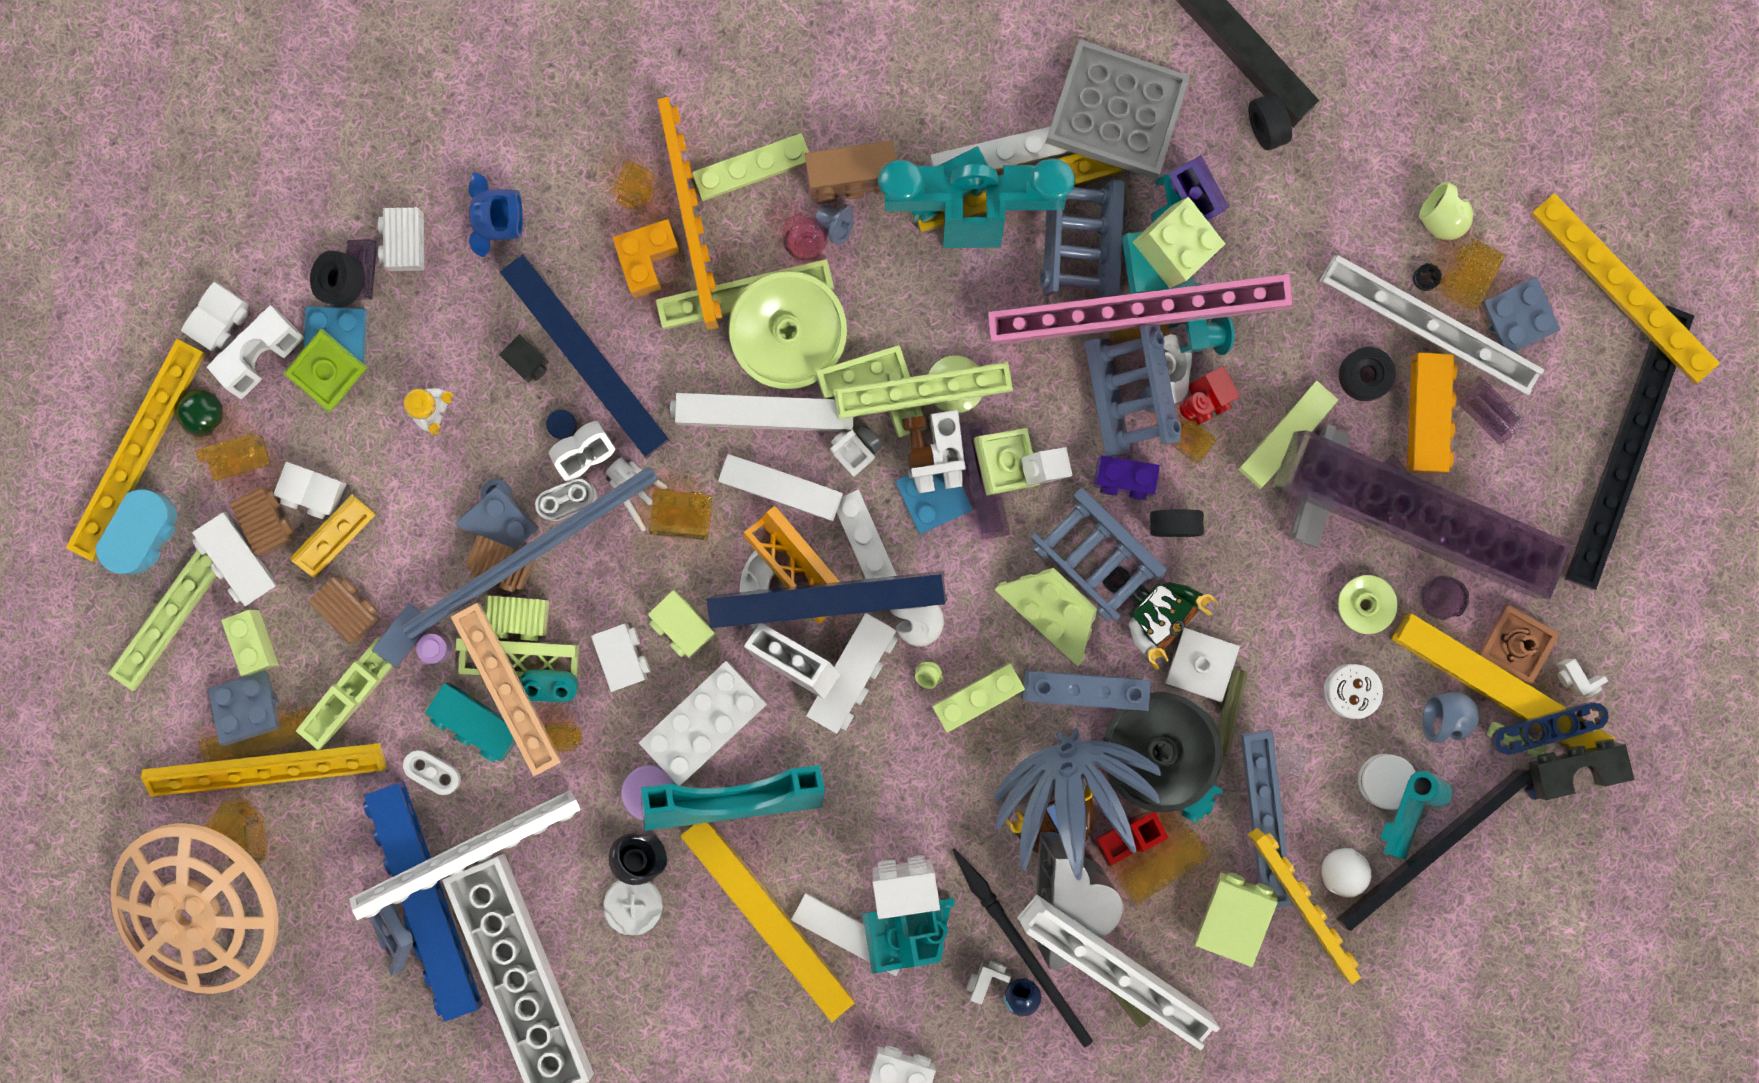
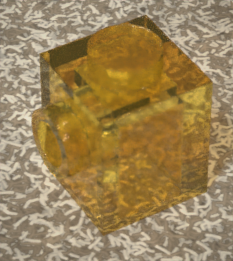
M626 160L611 190L614 197L617 198L616 203L630 210L633 206L641 209L644 203L649 204L655 192V188L652 186L656 177L652 171Z

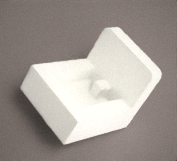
M843 430L831 441L834 446L830 449V452L853 478L876 458L853 430L848 433Z
M1564 659L1556 664L1560 671L1557 673L1560 682L1566 688H1570L1573 695H1585L1586 698L1591 697L1602 690L1601 685L1608 682L1606 676L1599 675L1588 680L1576 659Z
M991 960L989 965L982 962L977 975L971 974L966 988L967 991H970V1001L982 1005L992 977L1009 983L1011 976L1009 972H1006L1007 967Z

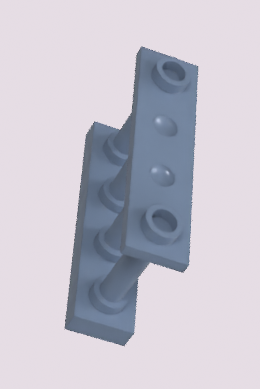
M1112 180L1103 185L1101 190L1074 187L1066 196V199L1099 202V205H1101V217L1099 219L1062 215V210H1046L1044 269L1040 274V286L1043 287V296L1059 292V286L1095 289L1097 298L1119 296L1125 181ZM1064 227L1097 231L1100 234V246L1097 249L1061 245V229ZM1060 256L1096 260L1099 264L1098 276L1095 278L1059 274Z
M1160 325L1139 326L1140 338L1111 345L1110 339L1084 341L1105 455L1108 457L1131 454V443L1160 437L1161 444L1182 442L1180 436L1181 424L1176 415L1164 351L1165 339L1160 330ZM1141 349L1144 350L1146 367L1116 374L1115 356ZM1149 378L1152 396L1122 403L1119 391L1120 385ZM1155 408L1158 425L1127 432L1125 414Z
M1081 487L1073 495V500L1076 502L1073 506L1075 509L1044 540L1035 533L1031 537L1032 542L1035 544L1032 549L1043 560L1048 557L1098 605L1097 613L1104 620L1109 622L1112 619L1117 623L1121 616L1115 610L1146 579L1150 580L1153 577L1158 582L1166 574L1167 569ZM1090 516L1097 523L1094 526L1096 530L1064 561L1052 548L1083 517L1087 518ZM1111 536L1118 543L1116 546L1117 550L1084 581L1073 568L1104 537L1107 539ZM1125 558H1134L1140 564L1137 567L1138 571L1106 602L1094 589Z
M1024 670L1023 686L1025 690L1022 693V700L1036 703L1149 711L1151 680Z

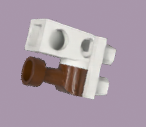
M958 410L928 416L933 444L925 445L922 428L927 426L925 416L902 419L903 429L910 431L911 451L907 456L909 477L914 478L918 493L935 491L932 475L942 473L945 489L961 487V470L966 468L963 458Z

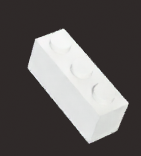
M227 512L221 513L192 532L195 536V539L192 540L195 547L202 555L208 554L213 561L210 565L211 569L219 579H226L231 586L228 592L237 604L242 602L244 606H247L279 585L260 557L254 555L247 539Z
M759 623L744 645V648L756 660L822 699H825L840 676V673L830 662L763 623Z

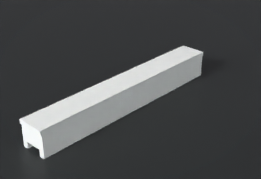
M1339 255L1333 256L1319 280L1442 350L1454 354L1460 360L1523 395H1530L1532 387L1545 370Z
M1036 895L1017 917L1026 934L1199 1050L1203 1049V1041L1212 1030L1217 1032L1220 1029L1209 1011L1040 896Z

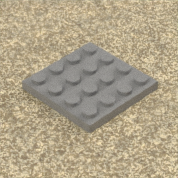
M1079 40L1045 143L1157 180L1190 76Z

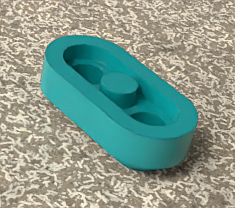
M532 669L524 672L520 678V682L530 701L569 702L575 698L579 688L576 676L567 671ZM529 686H534L537 690H532ZM562 687L566 691H560L558 688Z

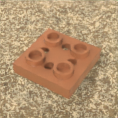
M1504 605L1478 654L1526 684L1532 685L1560 633L1510 605ZM1502 634H1506L1505 636H1503V639L1507 640L1506 642H1503L1501 640ZM1508 654H1512V655H1513V656H1510V657H1509L1510 660H1513L1512 662H1509V661L1507 660V655H1508Z

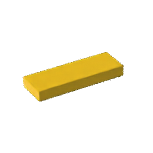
M351 494L290 557L291 561L315 578L376 514L361 500Z

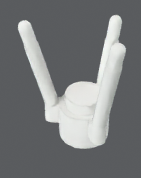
M621 457L607 469L606 474L611 478L609 484L616 488L633 477L634 473L637 474L642 471V469L633 461L628 463ZM659 480L653 483L660 489L667 490V486ZM643 490L637 493L648 505L652 504V500ZM628 499L623 502L640 530L645 531L646 527L630 500Z

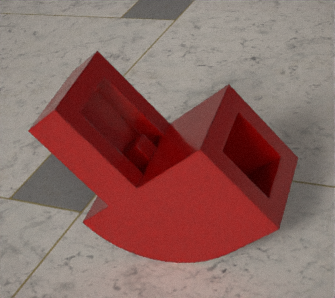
M1147 811L1128 819L1136 852H1145L1169 838L1156 811ZM1114 828L1094 839L1107 866H1112L1133 854Z

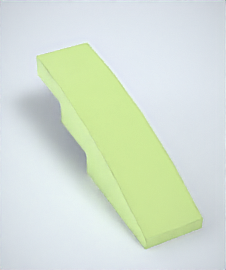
M1315 381L1280 422L1266 435L1238 470L1261 489L1337 403L1338 399L1322 384Z
M381 637L376 638L361 658L350 666L338 683L331 686L297 728L296 732L317 750H320L393 668L392 665L372 652L373 647Z

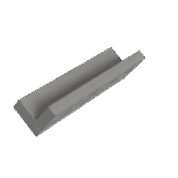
M1329 424L1320 427L1289 540L1316 548L1319 547L1350 439V434L1336 431V426Z

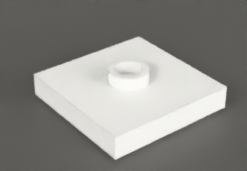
M1183 628L1165 684L1222 702L1240 646Z

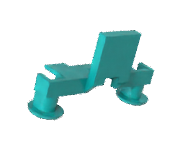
M1052 158L1042 160L1034 168L1033 165H1003V175H998L997 171L992 167L972 164L958 167L952 171L950 176H944V166H916L906 160H895L884 165L879 172L877 181L879 189L885 196V211H945L943 248H1001L1005 210H1064L1066 196L1074 188L1075 177L1073 170L1067 163ZM962 189H986V217H963Z
M1165 174L1155 180L1156 186L1165 185L1167 205L1150 214L1152 223L1169 207L1182 200L1180 194L1177 195L1173 190L1169 174ZM1142 232L1127 233L1122 236L1130 294L1201 285V283L1193 282L1192 275L1187 281L1169 288L1133 243ZM1230 317L1213 318L1210 323H1207L1206 319L1167 324V329L1181 324L1186 325L1188 345L1180 348L1181 354L1200 352L1213 348L1217 354L1226 355L1233 348L1235 328Z

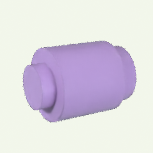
M427 634L417 643V655L425 663H442L450 657L452 644L442 634Z

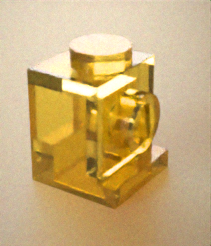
M1179 420L1182 442L1172 443L1171 445L1196 465L1218 439L1201 425H1197L1195 421L1186 420L1183 423ZM1186 435H1191L1194 438L1192 445L1185 444L1184 437Z

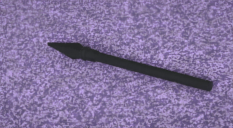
M955 848L952 849L971 892L981 900V905L986 907L985 909L990 916L996 920L1082 1046L1087 1047L1093 1042L1092 1038L1004 913L1000 902L996 900L997 896L991 892L988 882Z

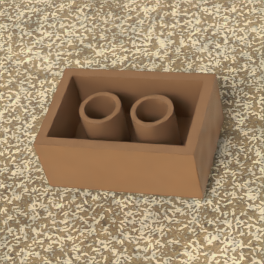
M890 140L805 153L812 201L818 200L819 204L834 202L835 197L847 196V199L850 200L864 197V193L874 191L876 195H884L879 189L877 180L879 172L884 165L896 160L894 141Z

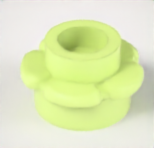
M921 662L916 667L915 680L920 686L926 689H933L943 681L942 671L934 662Z

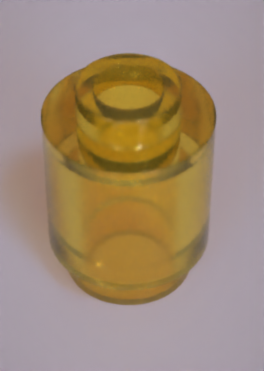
M575 722L545 724L544 728L557 752L576 751L577 745H582L581 727H576Z

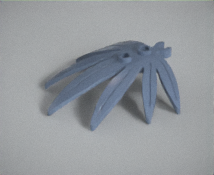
M1074 728L1073 734L1069 737H1064L1062 731H1058L1057 739L1059 745L1042 749L1030 755L1007 775L994 795L995 803L1012 787L1014 788L1004 801L995 825L998 831L1012 810L1038 781L1028 802L1021 831L1020 865L1024 871L1027 867L1055 783V809L1059 832L1076 880H1081L1086 836L1085 784L1083 778L1086 779L1096 802L1130 851L1136 853L1131 828L1121 802L1110 783L1095 765L1160 804V800L1155 790L1137 772L1124 763L1161 776L1159 767L1152 761L1127 747L1106 741H1081L1078 729Z

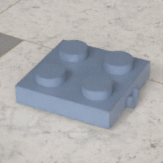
M1533 277L1480 302L1490 323L1487 327L1491 335H1495L1498 343L1512 352L1560 331L1551 310L1552 307L1549 305L1548 298L1545 296L1537 277Z
M266 671L208 689L213 712L211 714L214 717L213 723L216 727L220 745L226 746L280 728L276 705L279 704L277 695L272 691L270 677Z

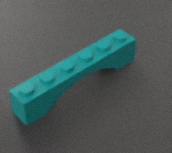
M820 765L792 768L761 781L725 788H691L674 784L641 787V810L644 831L822 808L825 789Z

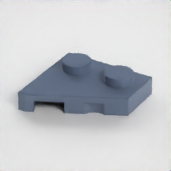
M499 484L455 523L460 528L514 549L519 547L539 528Z
M389 904L381 908L380 912L370 917L376 931L381 950L388 948L393 961L388 969L391 976L403 971L413 939L410 931L402 926L396 907L393 904Z

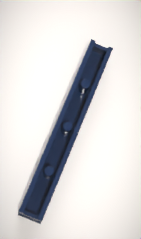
M522 254L500 271L504 279L644 457H650L658 448L669 442L670 440L529 260Z
M944 571L718 594L706 599L710 628L944 605L948 601L945 592Z

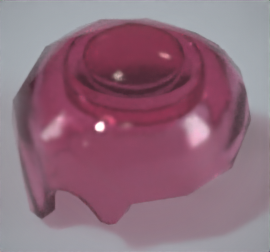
M801 213L795 214L788 218L782 227L783 246L792 257L799 260H809L820 256L827 246V232L818 219L806 218Z

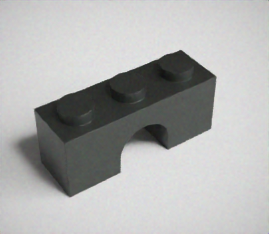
M1605 739L1595 742L1596 747L1585 749V746H1575L1567 748V754L1556 756L1555 752L1538 755L1537 761L1528 763L1536 797L1550 800L1576 794L1573 778L1577 770L1585 766L1590 769L1596 785L1606 787L1635 780L1626 744L1616 743L1614 739Z

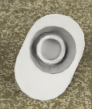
M1169 334L1164 336V351L1174 404H1176L1187 395L1192 354H1181L1180 348L1188 344L1180 336Z

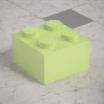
M1189 197L1169 207L1133 241L1134 245L1169 288L1187 281L1225 245V242Z

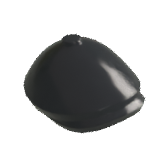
M636 833L626 834L612 844L609 852V866L619 881L629 885H641L653 880L667 867V854L664 845L656 836Z

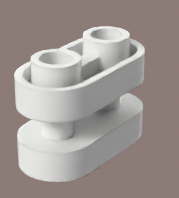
M573 479L542 492L535 502L536 511L542 518L558 522L571 517L597 500V491L589 482L583 479Z

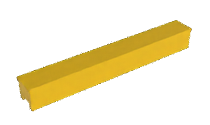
M1412 613L1402 616L1401 623L1390 639L1523 721L1566 709V707ZM1561 716L1557 720V728L1560 732L1565 733L1571 728V721L1567 716ZM1577 716L1579 722L1585 720L1584 718ZM1538 724L1531 725L1539 731L1543 732L1541 726H1539ZM1598 729L1557 742L1567 748L1585 746V749L1596 747L1595 742L1605 739H1614L1615 741L1616 738L1602 729Z
M712 822L694 824L680 836L831 1022L855 1004L854 996Z

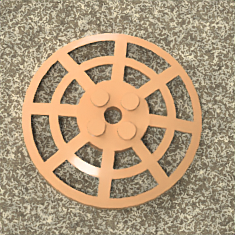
M174 823L159 826L144 833L132 842L120 856L111 881L110 900L113 917L126 946L136 959L152 974L164 982L183 990L214 994L227 992L242 986L257 975L266 965L274 951L278 936L279 917L277 904L272 888L262 869L239 844L224 834L207 827L195 824ZM179 837L177 855L164 856L148 864L140 849L143 845L156 839ZM192 839L215 847L235 863L221 874L208 863L190 857ZM132 857L139 870V874L132 884L129 899L120 896V880L125 863ZM176 866V880L164 886L154 871L162 867ZM189 868L203 873L213 882L208 887H205L197 881L190 880ZM242 872L250 880L257 893L263 916L245 917L240 898L230 884ZM144 881L147 882L155 893L151 906L138 903L140 888ZM221 891H223L230 903L233 916L222 915L221 906L215 897ZM182 909L186 910L191 916V921L183 916ZM122 910L130 913L134 929L145 945L142 949L128 929ZM139 915L152 919L158 933L151 940L142 927ZM221 928L234 929L232 943L227 951L214 941ZM245 929H264L260 951L254 963L248 967L235 958L243 944ZM167 942L171 946L180 949L182 962L170 958L161 952L159 948ZM205 948L217 960L208 964L195 965L193 951ZM154 955L166 965L184 971L187 981L171 975L158 967L150 957ZM226 965L240 975L234 981L214 986L201 985L197 973L212 972Z

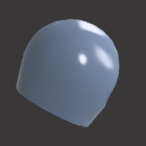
M1458 691L1432 696L1426 703L1423 712V733L1427 740L1435 743H1442L1449 737L1454 740L1464 739L1477 727L1479 711L1475 702L1468 695ZM1441 716L1443 717L1442 725L1436 735L1433 726L1436 717Z

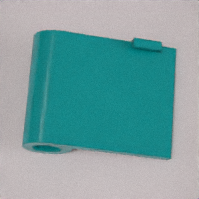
M1427 771L1415 772L1410 776L1394 824L1386 822L1380 838L1387 841L1384 850L1385 854L1407 859L1424 805L1438 808L1444 807L1450 803L1453 797L1452 786L1446 780Z

